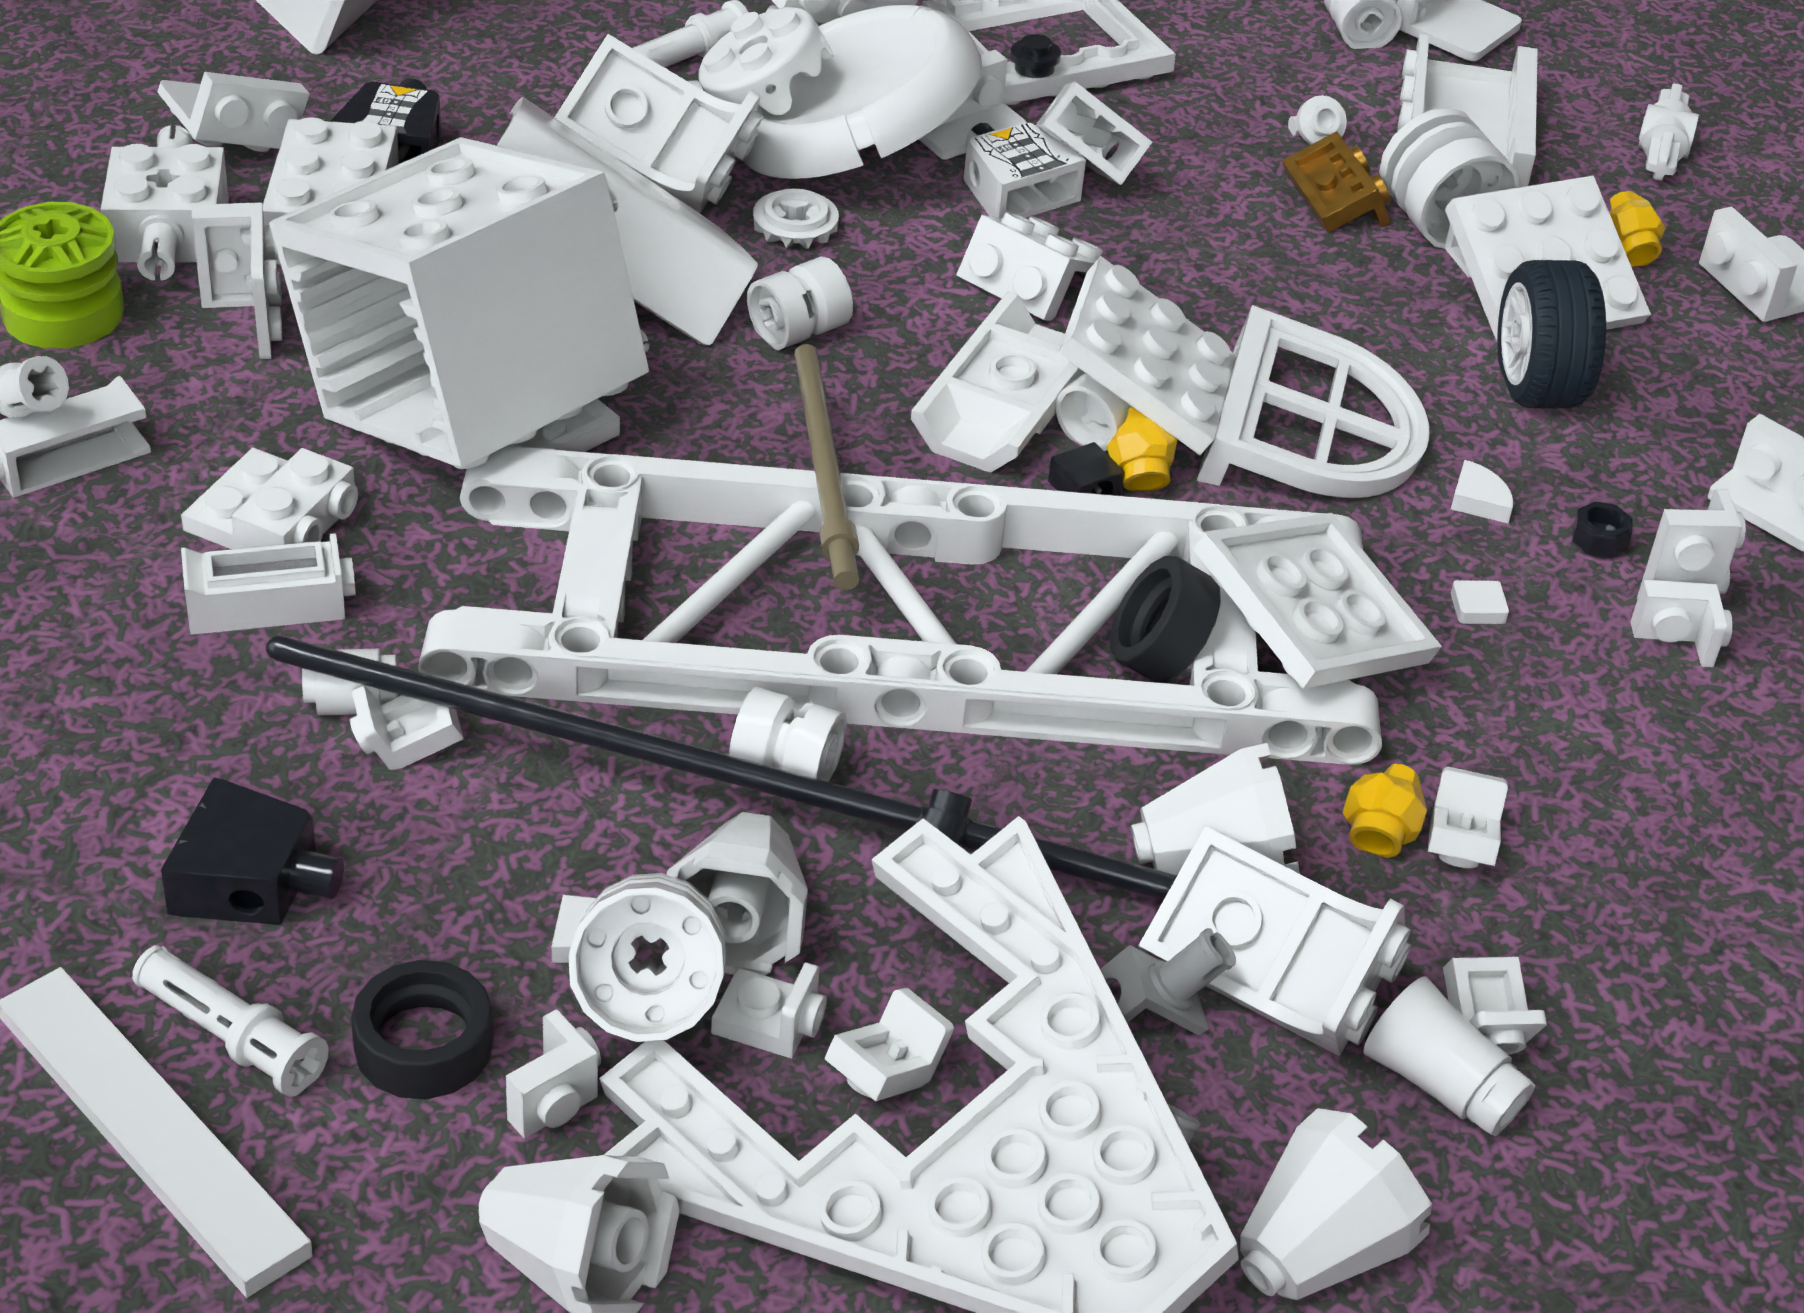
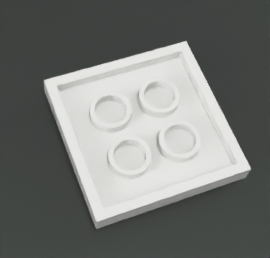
M1594 176L1452 198L1445 208L1496 341L1500 304L1506 282L1510 274L1522 262L1529 260H1576L1587 264L1596 274L1601 284L1606 309V330L1641 324L1651 315Z
M1100 256L1087 271L1059 354L1197 454L1201 455L1215 439L1236 354L1230 351L1229 346L1220 336L1213 332H1204L1186 319L1182 310L1172 301L1164 298L1159 299L1141 286L1135 275L1127 268L1113 265Z
M1333 513L1205 531L1193 549L1210 570L1214 581L1224 588L1246 616V620L1251 628L1261 635L1280 659L1288 675L1295 679L1302 689L1428 664L1442 647Z

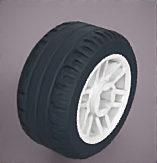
M1529 260L1522 262L1510 274L1506 282L1498 318V363L1510 396L1520 406L1527 408H1573L1582 405L1592 395L1598 384L1605 356L1606 309L1599 279L1587 264L1576 260Z

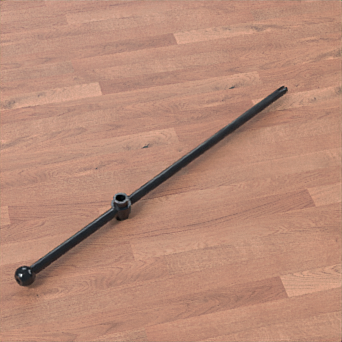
M274 636L266 644V652L269 657L306 670L908 831L924 818L960 847L978 850L1002 830V828L969 819L968 814L972 799L954 792L933 789L929 806L920 807L283 636ZM1034 837L1049 869L1162 900L1165 899L1178 876Z

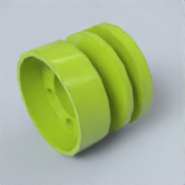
M44 202L20 208L0 220V312L8 333L22 343L33 346L67 349L90 344L110 334L122 321L125 307L121 279L116 271L118 254L115 250V232L108 217L92 207L73 202Z

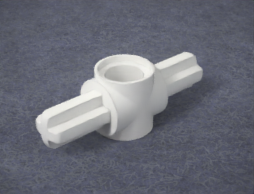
M1673 83L1671 89H1662L1659 93L1658 102L1654 105L1648 104L1637 148L1642 149L1646 154V169L1654 172L1653 179L1662 181L1664 175H1674L1678 160L1688 158L1699 114L1692 113L1688 107L1689 95L1681 92L1682 85Z

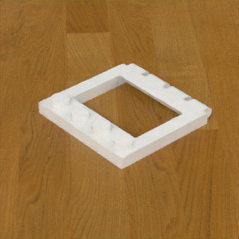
M928 0L921 3V6L929 7L932 10H938L951 16L968 32L1084 10L1119 44L1116 47L1088 46L1079 48V52L1076 54L1061 55V60L1055 66L1054 73L1044 78L1022 76L1016 72L1015 63L1007 62L1004 103L1006 105H1016L1021 101L1046 96L1056 97L1065 84L1073 81L1077 82L1084 89L1092 87L1103 88L1113 83L1133 79H1148L1154 75L1174 72L1176 54L1118 0ZM969 32V34L971 35L972 39L974 40V42H975V44H976V46H977V49H978L979 53H980V54H983V53L989 52V51Z

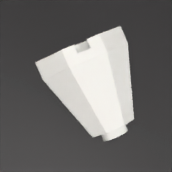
M1264 743L1242 748L1140 809L1142 822L1131 825L1139 863L1152 862L1155 870L1178 875L1204 827L1207 826L1299 873L1298 861L1289 864L1284 863L1283 851L1295 849L1296 842L1280 775L1276 766L1262 769L1260 764L1272 755L1268 744Z
M741 812L719 827L668 869L666 875L690 882L712 902L725 930L726 962L724 973L734 975L737 968H741L765 976L771 972L773 963L784 956L786 963L800 954L804 938L808 889L789 835L771 816Z
M1317 1108L1297 1126L1240 1235V1251L1245 1257L1241 1261V1267L1252 1284L1268 1296H1274L1278 1293L1282 1297L1293 1300L1301 1299L1408 1254L1429 1234L1430 1223L1423 1221L1431 1214V1201L1399 1152L1384 1140L1372 1149L1357 1137L1367 1126L1352 1113Z
M600 1155L504 1167L495 1179L486 1186L481 1195L479 1223L487 1243L569 1313H637L644 1303L631 1300L642 1284L656 1288L667 1273L680 1208L675 1194L662 1191L658 1179H670L664 1163L642 1157Z

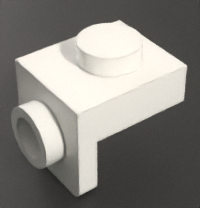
M365 685L352 691L357 716L350 719L354 736L366 754L375 751L390 770L404 768L464 739L455 709L403 695L380 705Z
M1445 767L1442 770L1430 821L1428 852L1439 854V858L1442 861L1457 867L1476 868L1479 863L1495 866L1501 842L1500 820L1508 791L1507 781L1499 777Z
M1519 957L1452 958L1443 967L1448 1001L1486 1038L1508 1055L1524 1050L1526 1043L1547 1026L1544 1010H1528Z
M902 988L892 993L879 1023L835 1035L824 1059L847 1077L848 1084L855 1091L864 1096L871 1097L875 1101H879L923 1087L928 1083L950 1040L954 1027L948 1019L909 988Z
M558 1010L543 1016L544 1055L506 1075L507 1120L524 1139L546 1126L556 1128L565 1124L577 1113L581 1106L598 1097V1066L601 1064L599 1049L592 1036L584 1028L578 1027L575 1029Z

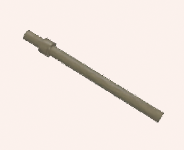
M804 344L795 350L794 356L824 523L819 531L823 555L830 560L834 585L840 590H850L859 583L855 559L859 551L857 530L855 524L847 516L818 352L813 345Z

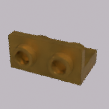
M1337 131L1282 160L1288 177L1327 233L1369 211L1381 227L1391 223L1385 204L1391 202V196L1385 183L1378 173L1371 177L1369 176L1370 168L1360 148L1357 145L1349 148Z

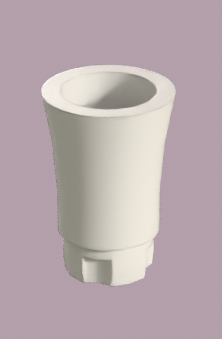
M1426 976L1410 984L1391 1003L1372 1029L1363 1050L1364 1055L1399 1073L1436 1098L1460 1119L1468 1118L1472 1123H1476L1483 1130L1494 1136H1497L1513 1121L1518 1112L1527 1103L1535 1088V1084L1518 1071L1516 1066L1511 1064L1512 1057L1486 1038L1458 1012Z

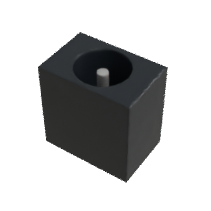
M1095 442L1052 456L1048 482L1057 491L1089 494L1092 491L1094 494L1121 496L1125 471Z

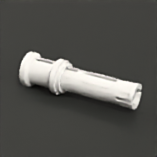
M730 0L723 4L721 10L708 15L702 13L692 15L685 23V27L635 46L633 49L664 68L697 54L704 57L723 36L731 31L733 22L749 12L740 1Z
M35 356L22 363H7L0 366V413L7 417L21 418L34 411H52L60 407L67 398L69 391L68 377L64 368L52 358Z
M152 946L136 962L132 976L135 985L142 989L145 988L181 1012L188 1019L193 1020L225 1041V1047L231 1060L243 1067L256 1066L273 1078L275 1088L289 1097L297 1096L319 1078L324 1070L329 1050L326 1040L312 1032L301 1034L284 1023L281 1011L267 1003L248 1004L219 985L215 980L205 976L173 955L164 946Z

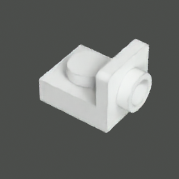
M1659 580L1643 581L1630 621L1634 638L1659 639L1664 642L1693 641L1697 648L1701 666L1714 667L1720 647H1726L1732 635V615L1729 610L1723 609L1717 584Z
M805 962L794 984L737 968L712 1016L711 1034L792 1059L803 1035L814 1038L824 1017L827 997L818 994L820 967Z

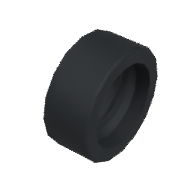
M1164 556L1151 563L1133 582L1115 614L1110 633V651L1116 661L1156 682L1165 683L1179 676L1194 662L1206 645L1216 624L1221 604L1220 586L1214 581L1212 576L1177 556Z
M416 960L393 965L372 977L356 996L351 1015L354 1053L359 1071L378 1089L400 1098L427 1100L449 1095L476 1080L490 1061L493 1045L492 1006L486 988L469 971L442 961ZM419 1007L445 1009L459 1015L466 1024V1029L459 1037L444 1046L427 1050L402 1049L386 1042L379 1035L380 1028L388 1019L402 1011Z

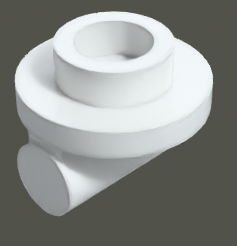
M1323 95L1315 96L1303 103L1297 116L1289 118L1288 128L1293 136H1301L1307 143L1312 145L1336 131L1342 137L1346 129L1347 119L1343 107L1335 99Z

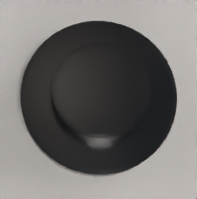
M1030 34L1024 36L1022 40L1015 42L1011 46L1010 57L1015 63L1016 72L1029 78H1044L1054 73L1055 66L1061 60V49L1047 36Z

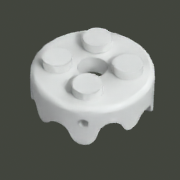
M786 7L759 15L756 12H749L736 19L731 25V31L723 36L704 56L699 68V82L706 93L724 101L742 104L748 93L752 90L761 96L759 106L773 115H782L791 108L792 98L789 85L792 77L799 72L808 77L818 76L821 72V56L827 60L833 57L834 53L808 11L801 8ZM773 84L772 88H767L768 85Z

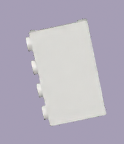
M1419 34L1416 51L1407 49L1402 71V79L1404 80L1400 96L1401 110L1397 132L1408 121L1429 110L1449 107L1463 111L1518 171L1520 186H1528L1536 156L1538 49L1518 46L1512 71L1429 60V35Z

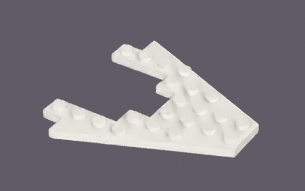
M1019 816L971 855L923 818L872 859L877 879L1009 983L965 1020L968 1038L1006 1068L1007 1071L907 1157L902 1155L858 1115L854 1114L798 1161L664 1040L645 1041L599 1078L605 1095L638 1125L635 1130L604 1155L642 1157L664 1163L670 1179L658 1180L662 1191L675 1194L680 1214L975 1313H1182L1238 1260L1237 1242L1026 821Z

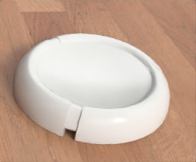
M890 5L871 8L845 15L818 26L834 56L827 60L821 56V72L818 76L808 77L799 72L792 77L789 85L792 104L790 110L785 114L773 115L763 107L758 106L757 112L763 115V119L756 130L759 136L744 162L756 172L771 177L789 179L812 178L840 173L863 166L859 150L873 144L876 145L881 158L910 145L949 118L973 91L978 82L982 67L981 55L969 32L951 16L938 10H932L929 7L916 5ZM773 84L768 85L767 88H772Z

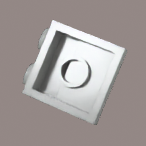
M252 447L181 514L183 530L230 549L321 541L323 534L338 519L344 520L348 518L356 506L358 489L354 482V469L352 466L301 448L287 461Z

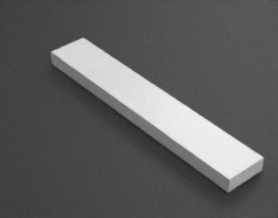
M62 967L0 999V1019L246 1298L313 1257L311 1240Z

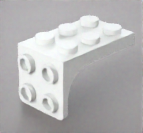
M607 34L554 118L700 213L708 200L716 205L725 193L732 179V176L729 174L736 162L735 157L744 161L759 136L756 130L763 119V115L757 112L761 96L752 90L748 93L742 104L724 101L699 89Z
M1205 826L1139 944L1140 950L1157 960L1167 962L1195 940L1204 929L1211 928L1213 933L1218 932L1227 940L1236 956V964L1231 969L1221 973L1206 987L1340 1056L1348 1040L1359 1045L1366 1036L1378 1010V1007L1373 1005L1377 995L1375 990L1382 978L1393 983L1401 971L1411 949V945L1406 943L1411 929L1405 927L1404 905L1397 901L1389 899L1384 909L1361 904Z

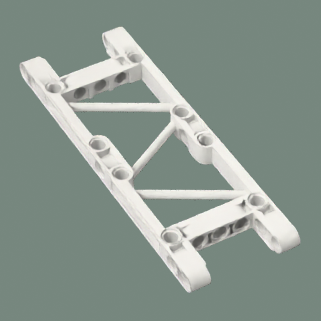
M505 446L489 454V459L484 464L466 470L460 501L468 514L477 519L489 521L492 525L569 531L553 613L462 606L456 610H444L435 614L429 620L418 665L420 673L506 696L738 715L748 693L756 686L793 697L795 707L799 710L807 702L843 712L846 714L847 724L1231 755L1242 748L1267 743L1272 754L1269 758L1346 765H1360L1371 761L1382 748L1378 699L1374 692L1365 686L1354 684L1350 680L1302 689L1298 682L1288 674L1259 672L1256 631L1251 628L1246 620V616L1221 586V604L1216 624L1206 645L1194 662L1187 667V669H1192L1190 685L1058 675L1067 663L1116 612L1133 582L1154 561L1164 556H1177L1211 576L1210 570L1193 550L1205 531L1326 514L1210 503L840 473L847 516L855 524L857 530L859 551L856 555L861 556L923 641L829 635L814 642L807 654L681 644L677 642L797 531H820L824 523L815 471ZM1333 514L1363 550L1361 529L1357 522L1350 517ZM642 518L765 528L643 640L618 638V622H624L625 582L631 581L632 545L633 541H638ZM1002 547L1131 559L1025 672L1001 670L998 659L983 648L956 644L889 554L935 557V562L984 564L993 561L999 556Z

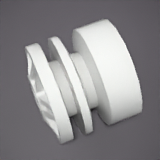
M1449 107L1429 110L1408 121L1394 134L1383 152L1379 170L1380 177L1395 202L1408 214L1409 219L1435 247L1445 248L1450 222L1445 208L1452 198L1521 187L1518 171L1494 146L1490 139L1465 112Z
M663 873L631 875L606 887L585 911L577 927L568 954L570 986L583 1012L606 1032L635 1042L667 1040L695 1026L714 1004L725 970L726 946L724 926L712 902L690 882ZM643 936L650 943L662 938L667 943L662 955L663 964L658 966L651 958L639 963L634 958L639 947L638 937Z

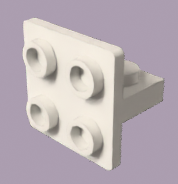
M997 50L980 54L982 61L981 74L966 101L943 123L919 139L941 159L947 160L966 153V137L969 131L979 123H988L995 130L1026 122L1004 103L1007 58Z
M1759 414L1747 423L1733 469L1710 487L1708 499L1711 500L1715 489L1729 490L1736 511L1741 512L1745 520L1804 552V437Z

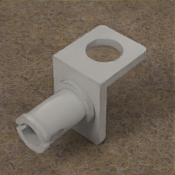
M1206 928L1195 940L1167 962L1157 960L1129 945L1100 968V971L1107 985L1119 982L1121 996L1118 1006L1127 1023L1147 1008L1181 1027L1201 1035L1209 1029L1198 992L1225 970L1235 966L1236 956L1227 940L1218 932L1213 933L1211 928Z

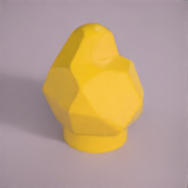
M1622 191L1615 194L1610 199L1612 210L1609 211V214L1631 267L1648 265L1656 260L1662 252L1660 239L1665 232L1666 226L1648 200L1631 191Z
M1130 406L1126 421L1106 446L1109 456L1125 471L1124 487L1129 491H1155L1164 488L1170 483L1169 469L1173 463L1178 439Z
M1394 763L1384 773L1364 774L1350 787L1342 813L1352 826L1349 839L1354 847L1368 853L1391 858L1400 853L1402 845L1417 839L1427 812L1419 776L1412 768Z

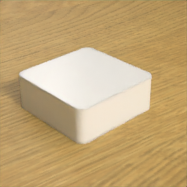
M1456 580L1453 582L1451 597L1460 623H1506L1509 609L1500 582Z

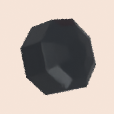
M1597 501L1579 508L1573 525L1572 541L1587 554L1608 558L1614 557L1628 549L1632 535L1633 518L1617 505Z

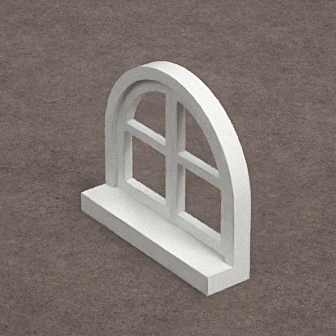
M1252 305L1233 350L1236 357L1215 439L1205 449L1196 481L1220 486L1230 463L1308 492L1340 498L1376 496L1389 492L1404 483L1417 468L1429 441L1427 415L1420 399L1411 386L1391 366L1368 350L1336 335ZM1277 347L1336 368L1328 402L1269 381ZM1347 374L1364 384L1381 400L1390 413L1394 426L1340 407ZM1263 402L1323 423L1314 459L1254 438ZM1335 428L1392 448L1384 457L1369 463L1359 465L1327 463Z

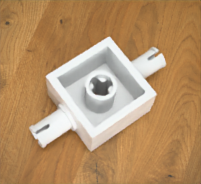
M171 125L161 129L157 136V147L131 144L125 147L111 148L101 213L108 217L114 229L116 239L115 250L118 254V262H138L139 272L150 280H155L157 266H161L160 279L166 280L174 273L175 262H197L192 226V205L228 204L229 202L224 147H205L199 144H192L191 134L181 126H176L174 139H170Z

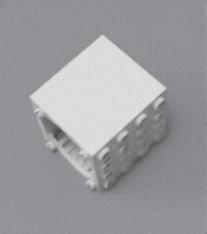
M460 137L270 221V228L324 418L383 439L385 442L394 443L413 450L420 455L429 456L451 464L456 468L469 469L484 464L489 459V454L509 444H518L532 439L537 433L536 430L555 420L568 419L582 412L584 405L601 396L615 395L624 391L630 381L648 373L649 368L645 352L649 350V344H643V342L648 341V338L639 327L614 214L618 209V203L612 204V201L617 200V197L608 187L605 171Z

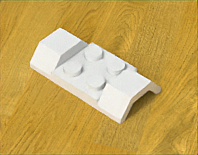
M1008 291L915 405L911 413L912 422L932 452L990 473L1016 458L1032 436L1043 431L1056 413V400L1061 391L1085 374L1084 371L1059 354L1065 334L1035 324L1018 294Z

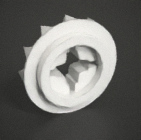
M804 189L779 190L763 196L755 204L753 209L754 231L764 233L766 242L783 241L786 249L793 243H800L803 247L809 249L812 241L827 243L829 235L837 232L839 213L836 206L829 199L815 192Z

